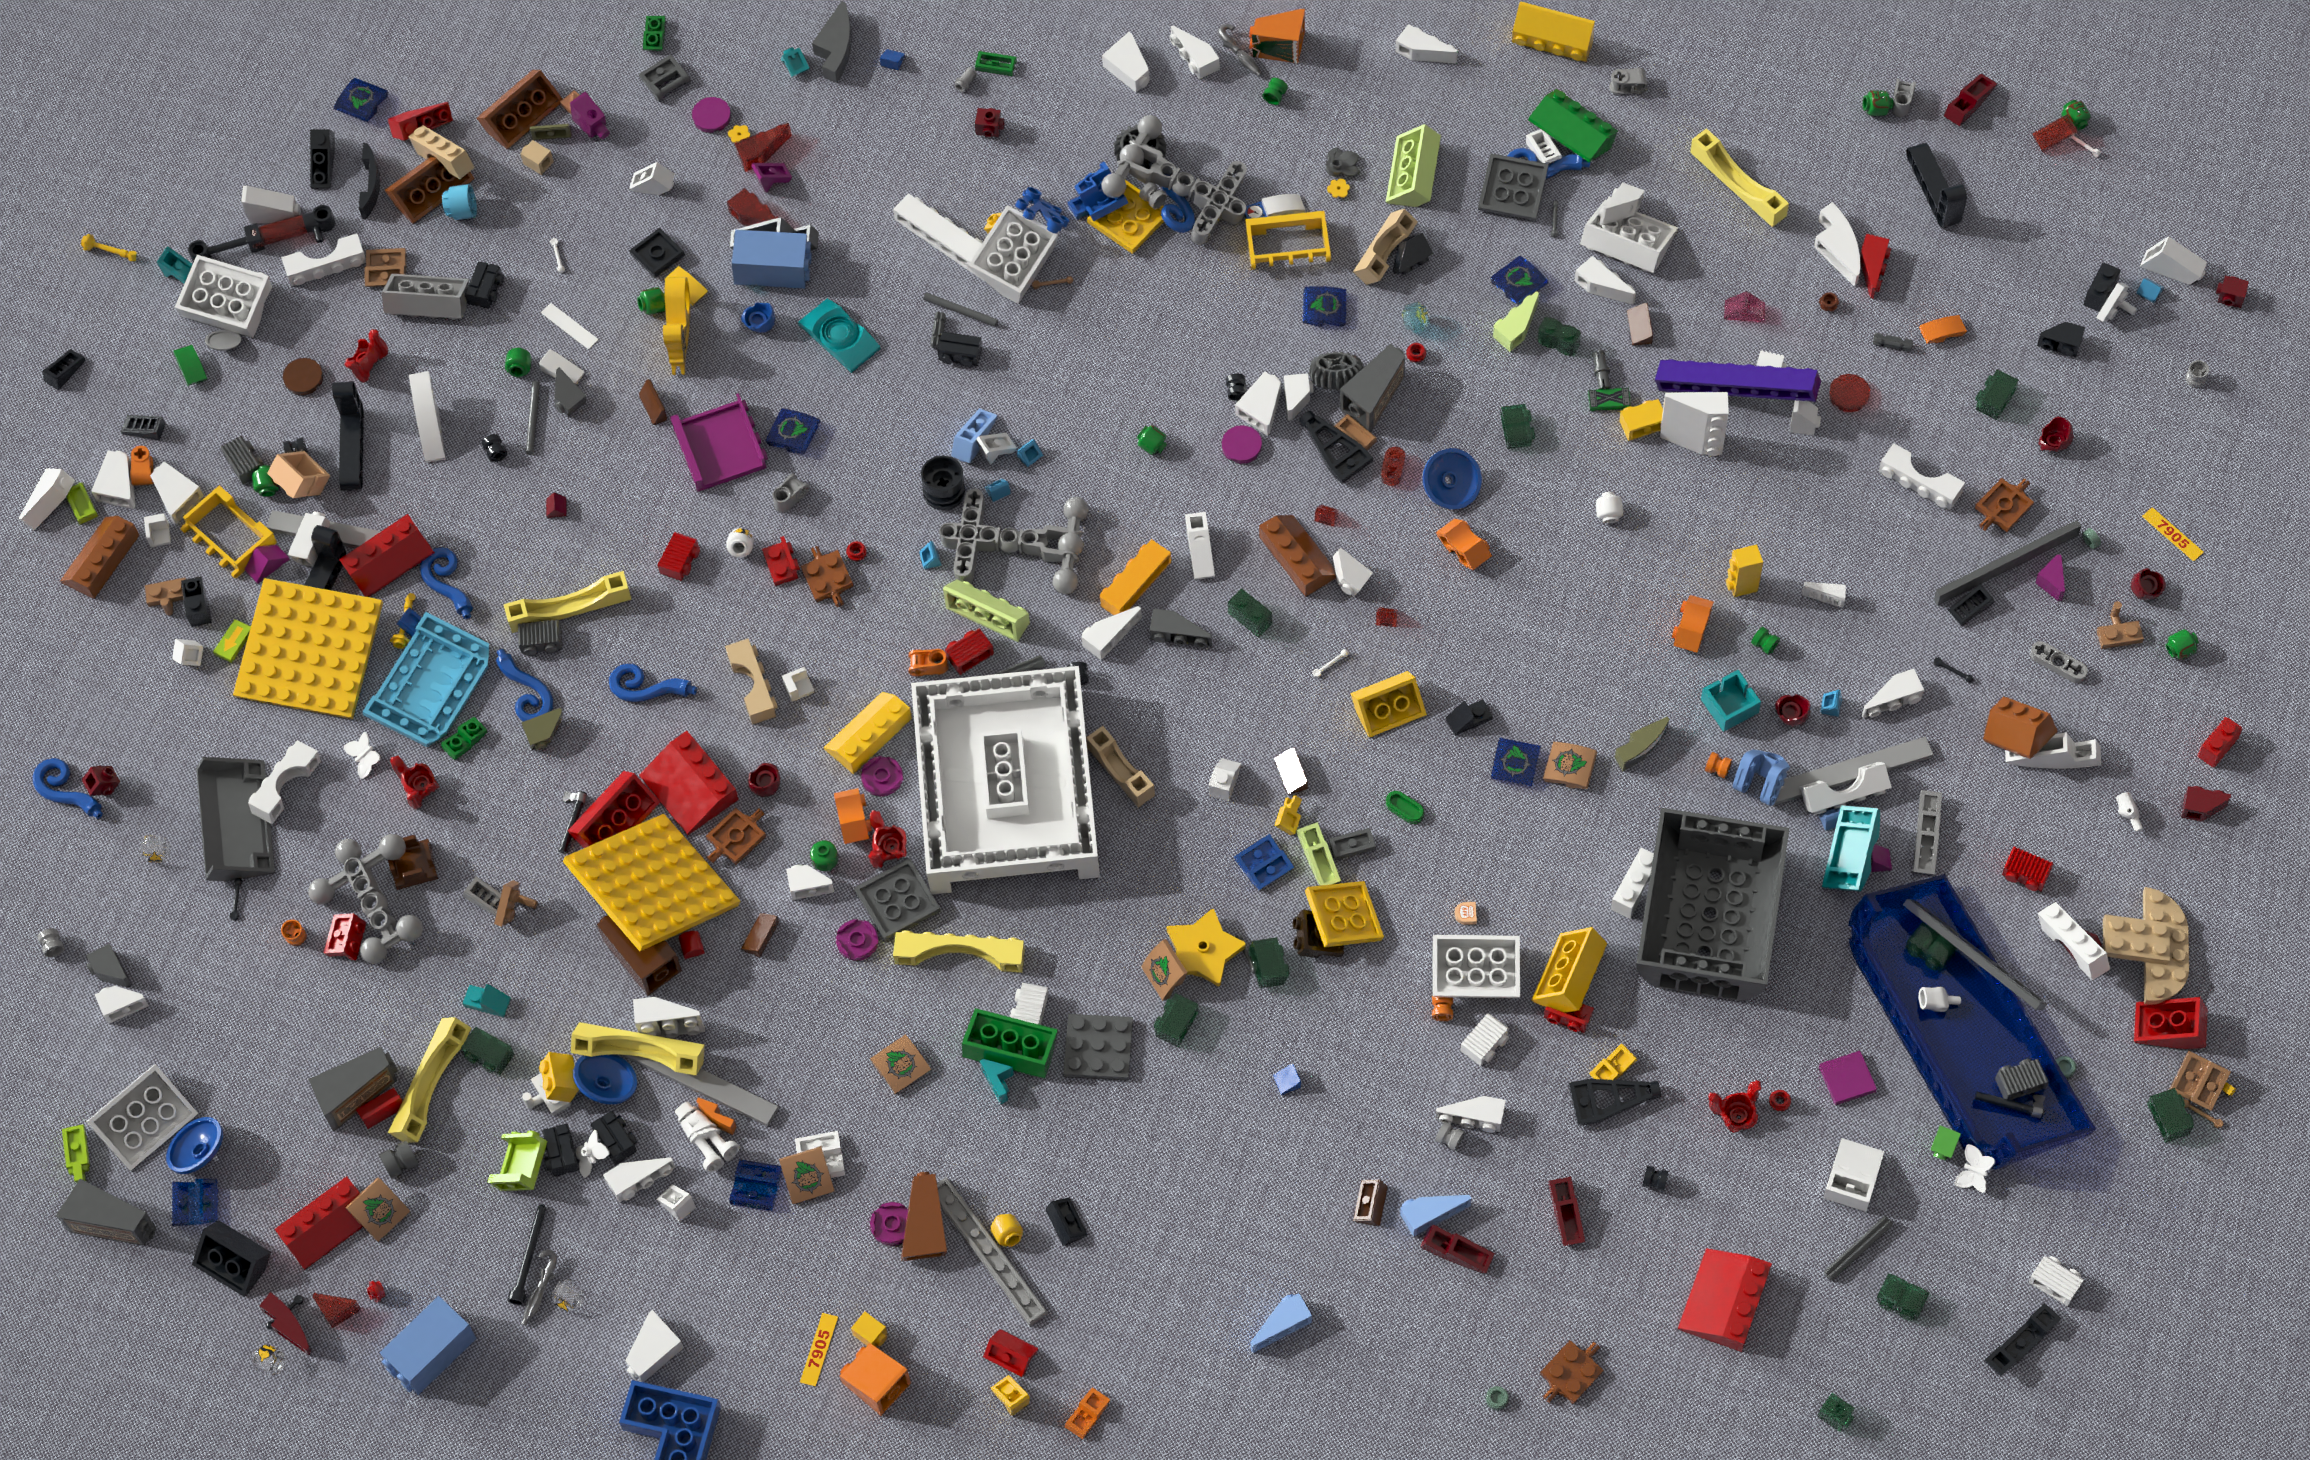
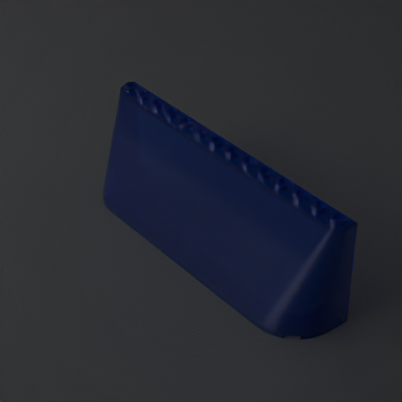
M1943 874L1865 894L1854 907L1849 919L1848 926L1851 927L1852 938L1849 939V945L1852 955L1952 1130L1961 1133L1959 1142L1965 1150L1968 1144L1976 1146L1981 1151L1982 1156H1990L1995 1159V1164L1990 1169L1995 1170L2090 1136L2096 1130L2095 1126L2017 995L1903 906L1907 899L1917 900L1997 963L1946 875ZM1922 987H1943L1948 996L1961 997L1960 1005L1949 1004V1008L1944 1012L1922 1009L1919 1003V991ZM2028 1058H2031V1060L2039 1059L2049 1081L2046 1089L2012 1100L2033 1106L2035 1102L2032 1098L2033 1095L2045 1096L2043 1101L2045 1112L2043 1118L2041 1117L2040 1119L2032 1117L2031 1114L1974 1099L1976 1091L2003 1098L1995 1081L1999 1069L2007 1065L2014 1067Z

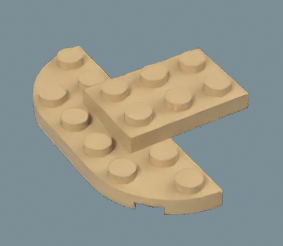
M2145 887L2143 890V919L2106 914L2103 917V950L2107 953V957L2144 962V1004L2153 1005L2169 1000L2182 990L2189 974V936L2185 914L2180 906L2168 895Z

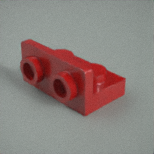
M784 536L780 537L781 543L762 549L775 586L798 579L797 571L800 570L797 559H792L791 556L794 553L791 542L786 543Z
M354 913L334 915L324 954L328 957L346 956L350 960H357L366 921Z
M1582 1003L1579 1010L1564 1013L1546 1006L1544 1018L1552 1024L1567 1026L1573 1032L1580 1031L1585 1033L1594 1007Z

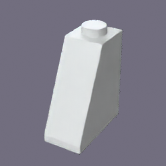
M1130 32L1102 55L1103 67L1133 91L1137 92L1149 83V69Z
M243 186L241 203L250 224L297 223V215H300L301 208L293 195Z
M2167 237L2146 251L2140 266L2190 285L2196 280L2199 281L2203 278L2207 262L2172 238Z
M1264 372L1235 404L1236 416L1268 436L1281 394V381L1275 375Z
M107 451L91 491L97 502L131 509L135 508L134 486L131 483L130 477L131 462L126 453L122 451Z
M166 462L156 467L150 475L173 523L176 525L204 497L198 485Z
M313 512V514L305 513L288 553V556L298 564L314 566L318 555L311 541V535L316 525L329 528L331 521L325 517V514L320 512Z
M653 1310L649 1312L625 1360L629 1367L627 1372L634 1380L639 1378L643 1383L684 1348L680 1339Z

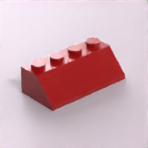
M406 514L339 560L363 595L370 597L435 552L410 516Z
M623 771L572 825L568 832L583 848H586L641 824L660 801L635 773Z
M347 1176L274 1229L304 1270L363 1227L346 1209L360 1194Z

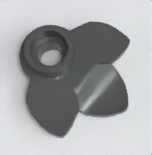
M1338 147L1328 152V161L1325 167L1329 175L1337 177L1343 174L1351 177L1360 173V170L1354 166L1359 159L1357 153L1353 151L1342 152Z

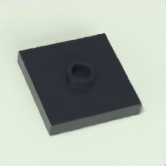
M658 228L629 250L630 255L654 278L685 256V252L661 228Z

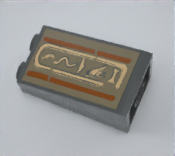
M1390 344L1340 389V410L1346 415H1350L1370 433L1405 377L1404 352Z
M379 1047L310 1078L309 1082L332 1131L337 1130L357 1114L356 1110L375 1099L397 1081L394 1073L398 1072L390 1053H384L382 1047Z
M79 1179L56 1214V1217L65 1229L71 1233L143 1246L153 1238L156 1229L155 1224L146 1212L82 1179Z

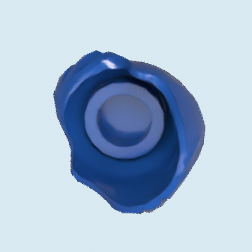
M755 303L753 307L750 306L743 311L741 320L751 331L765 333L770 331L775 324V312L769 303Z

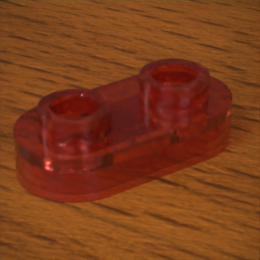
M1391 447L1385 452L1381 470V480L1384 484L1394 486L1400 482L1405 463V452L1403 449Z

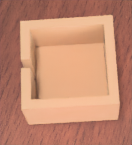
M305 451L277 454L267 473L292 498L321 495L330 478V475Z

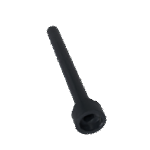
M543 1204L538 1205L516 1286L508 1294L507 1301L514 1305L522 1306L526 1300L524 1287L546 1207Z

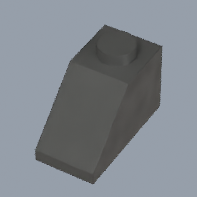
M559 367L556 369L554 406L559 413H564L569 417L586 403V395Z
M110 943L86 955L90 962L86 965L91 975L96 974L100 981L124 987L132 986Z

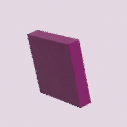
M1861 1051L1819 1064L1820 1072L1835 1105L1875 1093L1877 1090Z

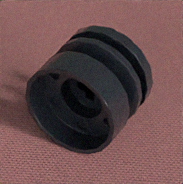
M944 455L935 456L927 460L921 470L923 497L926 503L939 510H948L958 506L965 496L963 468L959 461Z

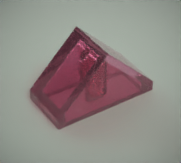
M1745 291L1725 300L1724 319L1764 322L1765 302Z

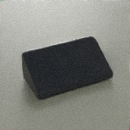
M1070 1197L1051 1201L1046 1207V1212L1063 1246L1069 1245L1088 1235Z

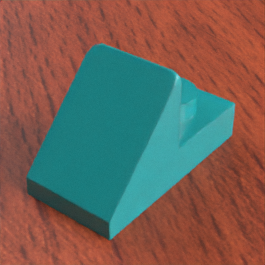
M169 246L165 248L157 260V264L165 277L172 275L185 284L193 265L191 262Z
M486 984L485 988L469 985L462 1004L466 1008L504 1018L511 997L489 984Z
M986 1059L980 1060L981 1069L1000 1105L1007 1102L1009 1089L1004 1080L1014 1075L1013 1068Z

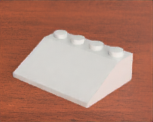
M1605 199L1586 223L1580 244L1590 250L1604 253L1607 257H1614L1625 264H1632L1643 271L1654 273L1669 248L1678 227L1639 212L1625 219L1599 225L1601 220L1599 211L1602 205L1606 204L1607 200Z
M1007 205L970 261L968 267L1002 296L1019 304L1057 245L1059 233L1055 234L1048 231L1047 226L1036 220L1026 219L1023 217V213Z
M197 255L175 305V309L182 317L254 338L261 321L270 277Z
M1728 392L1665 393L1660 438L1701 455H1722L1729 415Z
M1433 935V997L1520 998V936Z
M155 1064L86 1122L131 1171L193 1119L198 1112Z

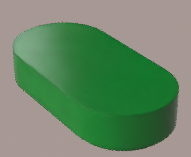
M1392 791L1387 795L1386 807L1389 811L1409 824H1418L1423 820L1424 808L1421 804L1400 791Z

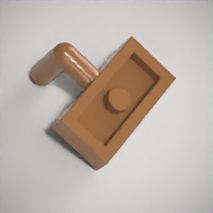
M186 578L145 585L148 607L161 604L166 615H172V602L184 600L181 580Z
M2118 601L2113 604L2110 613L2113 625L2097 628L2101 649L2143 643L2144 637L2139 621L2121 623L2119 613L2122 604Z
M512 880L504 884L494 924L502 927L511 922L515 916L514 906L516 903L535 909L538 901L520 895L518 890L519 882Z

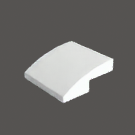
M838 1131L795 1139L797 1153L821 1146L830 1177L845 1176Z

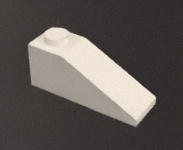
M46 469L19 519L31 530H35L66 498L75 480L62 469Z
M1139 606L1095 622L1091 627L1086 628L1082 633L1083 647L1102 660L1141 620V608Z

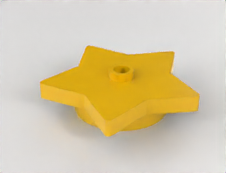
M1214 909L1208 911L1193 925L1166 927L1167 933L1176 949L1175 954L1188 972L1187 975L1203 977L1218 987L1221 985L1227 961L1246 948L1244 941L1222 930Z

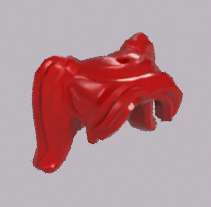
M372 329L369 332L370 343L366 339L357 341L358 348L351 358H346L344 364L352 370L355 377L362 383L368 381L373 365L388 355V346L379 336L377 329Z
M399 756L391 757L392 768L401 779V784L407 793L408 804L414 810L419 809L422 806V800L439 788L432 770L423 763H416L414 767L408 768Z
M872 810L870 813V824L875 832L872 839L873 850L868 857L872 866L877 869L882 868L885 861L906 857L907 851L905 846L907 839L905 831L901 827H896L895 825L886 827L880 812Z
M1755 1080L1749 1084L1747 1093L1730 1094L1723 1100L1719 1094L1709 1093L1710 1110L1715 1115L1722 1116L1725 1126L1730 1132L1735 1133L1742 1129H1750L1757 1123L1758 1115L1756 1114L1754 1103L1759 1097L1761 1082Z

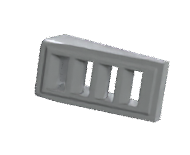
M476 876L463 892V897L496 916L498 908L494 909L493 907L500 900L501 893ZM477 888H480L481 890L477 895L473 894ZM484 892H487L488 894L485 896V898L483 900L480 899L482 894ZM491 896L495 897L490 905L486 903Z

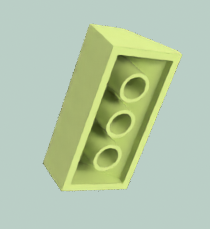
M1425 124L1396 138L1386 197L1388 204L1418 207L1431 200L1441 135Z
M955 580L943 588L946 609L1016 642L1019 641L1030 623L1029 613L1024 608L1012 606L1005 599L995 598L986 590H978L969 582Z

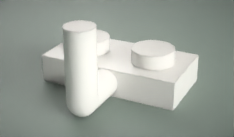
M2117 283L2096 318L2102 322H2106L2109 319L2112 320L2118 311L2116 309L2117 306L2134 315L2137 308L2124 301L2128 296L2127 290L2129 286L2124 283Z
M542 1073L531 1079L539 1094L532 1098L531 1094L526 1092L522 1096L527 1108L532 1109L544 1102L552 1116L571 1106V1102L548 1100L546 1098V1093L543 1089Z

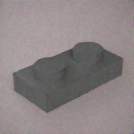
M1370 828L1329 838L1335 860L1376 850Z

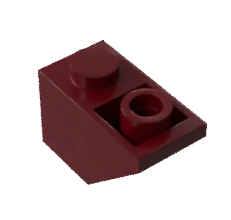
M2188 786L2184 795L2181 818L2203 822L2226 808L2231 794L2221 790H2206L2200 786Z

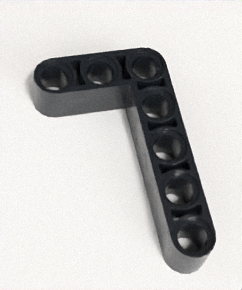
M1927 143L1908 147L1906 149L1907 159L1939 226L1944 228L1961 223L1967 201L1964 185L1958 184L1948 187Z
M354 381L332 383V394L340 414L341 491L362 489L363 404Z
M316 525L311 535V541L318 558L304 586L331 590L343 567L339 559L347 553L337 530Z

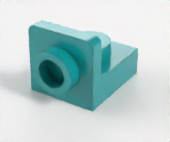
M791 47L783 51L784 55H782L781 61L785 63L791 77L810 69L800 47L797 49Z

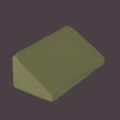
M570 124L530 127L533 140L572 137Z

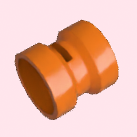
M1712 752L1707 761L1705 771L1708 773L1717 772L1719 777L1725 779L1732 759L1728 757L1722 759L1719 754Z
M290 919L283 923L281 927V934L290 945L298 946L306 940V931L299 921Z
M1432 996V1005H1434L1432 1019L1436 1021L1452 1020L1453 1010L1451 1006L1453 1005V997Z

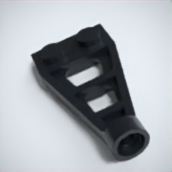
M1307 411L1301 416L1299 422L1307 429L1328 470L1341 484L1373 462V457L1360 443L1321 419L1312 411ZM1323 430H1327L1334 436L1325 444L1317 436ZM1340 443L1347 447L1349 452L1336 460L1333 458L1330 448Z
M1585 1079L1569 1082L1568 1084L1578 1126L1599 1123L1643 1102L1661 1098L1658 1081ZM1632 1088L1635 1091L1636 1097L1632 1100L1621 1102L1618 1090ZM1597 1090L1610 1091L1613 1094L1614 1103L1604 1109H1599L1596 1106L1594 1092Z

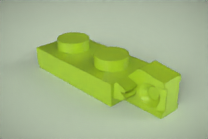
M82 1124L62 1129L66 1168L69 1175H74V1182L77 1183L79 1179L86 1181L85 1172L89 1171L90 1166L86 1127Z

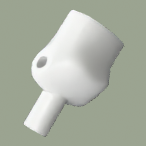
M2126 792L2116 797L2119 806L2118 813L2131 821L2135 832L2142 831L2143 827L2139 820V810L2132 794Z
M1922 987L1919 991V1003L1922 1009L1944 1012L1949 1008V1004L1960 1005L1961 997L1948 996L1943 987Z

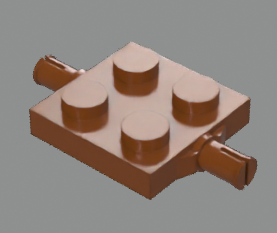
M2001 478L1975 506V509L1986 517L1979 524V527L1986 531L1994 523L2008 533L2034 504V501L2023 492L2030 485V482L2027 479H2023L2015 486Z
M815 546L817 553L814 547L811 548L815 559L800 567L816 603L824 599L833 598L836 607H840L837 600L843 606L844 602L840 594L854 585L839 551L836 550L827 555H822L819 546Z
M737 808L731 811L706 835L707 840L716 848L707 856L709 861L714 863L723 855L737 865L766 837L765 832L756 824L765 815L764 812L758 808L751 816H748Z
M1569 1340L1540 1372V1375L1548 1381L1551 1387L1543 1395L1544 1400L1547 1399V1402L1550 1403L1559 1394L1574 1404L1604 1371L1592 1358L1600 1349L1599 1345L1596 1346V1343L1592 1342L1584 1351Z

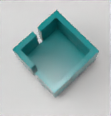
M1739 670L1723 677L1722 682L1717 680L1702 689L1701 701L1723 732L1753 717L1760 711V699L1751 687L1748 688V682Z

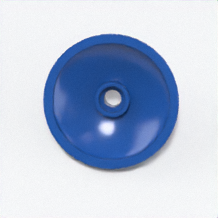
M1448 448L1438 451L1427 461L1423 471V486L1428 497L1436 505L1444 509L1456 510L1468 506L1478 496L1481 489L1482 476L1479 465L1470 454L1460 449ZM1446 477L1450 479L1449 484L1445 482Z
M616 1054L593 1057L583 1055L577 1060L573 1069V1078L578 1089L591 1100L602 1104L625 1102L632 1097L637 1087V1076L634 1069L626 1060Z
M202 1117L184 1126L175 1135L168 1147L166 1161L169 1168L178 1174H188L206 1166L221 1147L223 1140L221 1124L214 1118Z

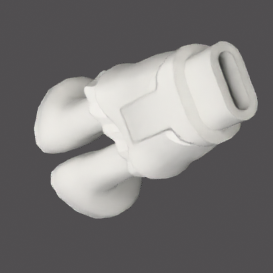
M687 1101L675 1110L676 1115L679 1117L678 1121L688 1140L696 1144L706 1157L703 1163L706 1172H714L724 1166V1161L706 1141L707 1139L712 1141L726 1161L732 1160L738 1153L740 1146L735 1141L725 1142L719 1135L721 1130L717 1128V1125L712 1123L696 1106L692 1107Z

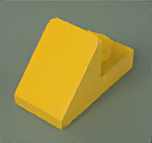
M1009 1375L991 1387L994 1395L1005 1405L1011 1416L1019 1412L1030 1402L1029 1395Z

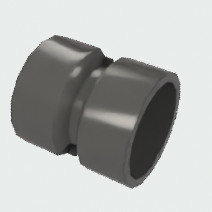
M406 1140L396 1145L394 1151L389 1149L379 1154L391 1179L403 1174V1169L410 1170L419 1165Z

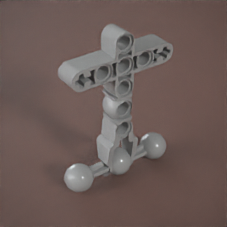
M1153 115L1144 116L1139 121L1138 137L1135 141L1130 140V144L1121 150L1120 160L1116 162L1119 166L1115 173L1108 174L1101 183L1103 193L1107 197L1118 198L1126 190L1125 178L1129 173L1145 184L1153 182L1161 187H1168V190L1172 188L1179 196H1188L1187 200H1192L1195 205L1203 209L1195 221L1191 232V240L1198 245L1207 242L1220 219L1234 225L1242 222L1246 211V204L1234 197L1243 183L1247 171L1246 165L1240 161L1232 162L1217 187L1206 181H1200L1199 178L1195 180V177L1188 172H1180V168L1177 169L1174 164L1162 157L1161 151L1146 145L1149 140L1156 139L1162 132L1160 119ZM1144 158L1153 163L1151 169L1140 166Z
M975 488L969 490L965 495L961 523H945L939 529L942 545L946 548L956 549L954 562L956 580L966 581L970 584L973 582L978 551L992 552L997 550V552H1000L1001 549L1006 553H1015L1019 550L1020 554L1024 552L1028 555L1042 557V560L1045 562H1062L1061 569L1055 573L1052 583L1058 593L1070 594L1075 591L1078 585V577L1073 572L1074 561H1079L1078 555L1081 554L1084 547L1083 540L1081 539L1083 532L1079 528L1080 522L1088 515L1089 506L1083 498L1071 497L1068 499L1063 507V513L1068 519L1067 528L1046 525L1043 529H1027L1024 531L1020 529L1019 532L1017 529L1010 527L1001 531L1000 527L996 529L993 526L982 525L985 501L982 491ZM1059 539L1058 550L1046 548L1049 545L1048 540Z

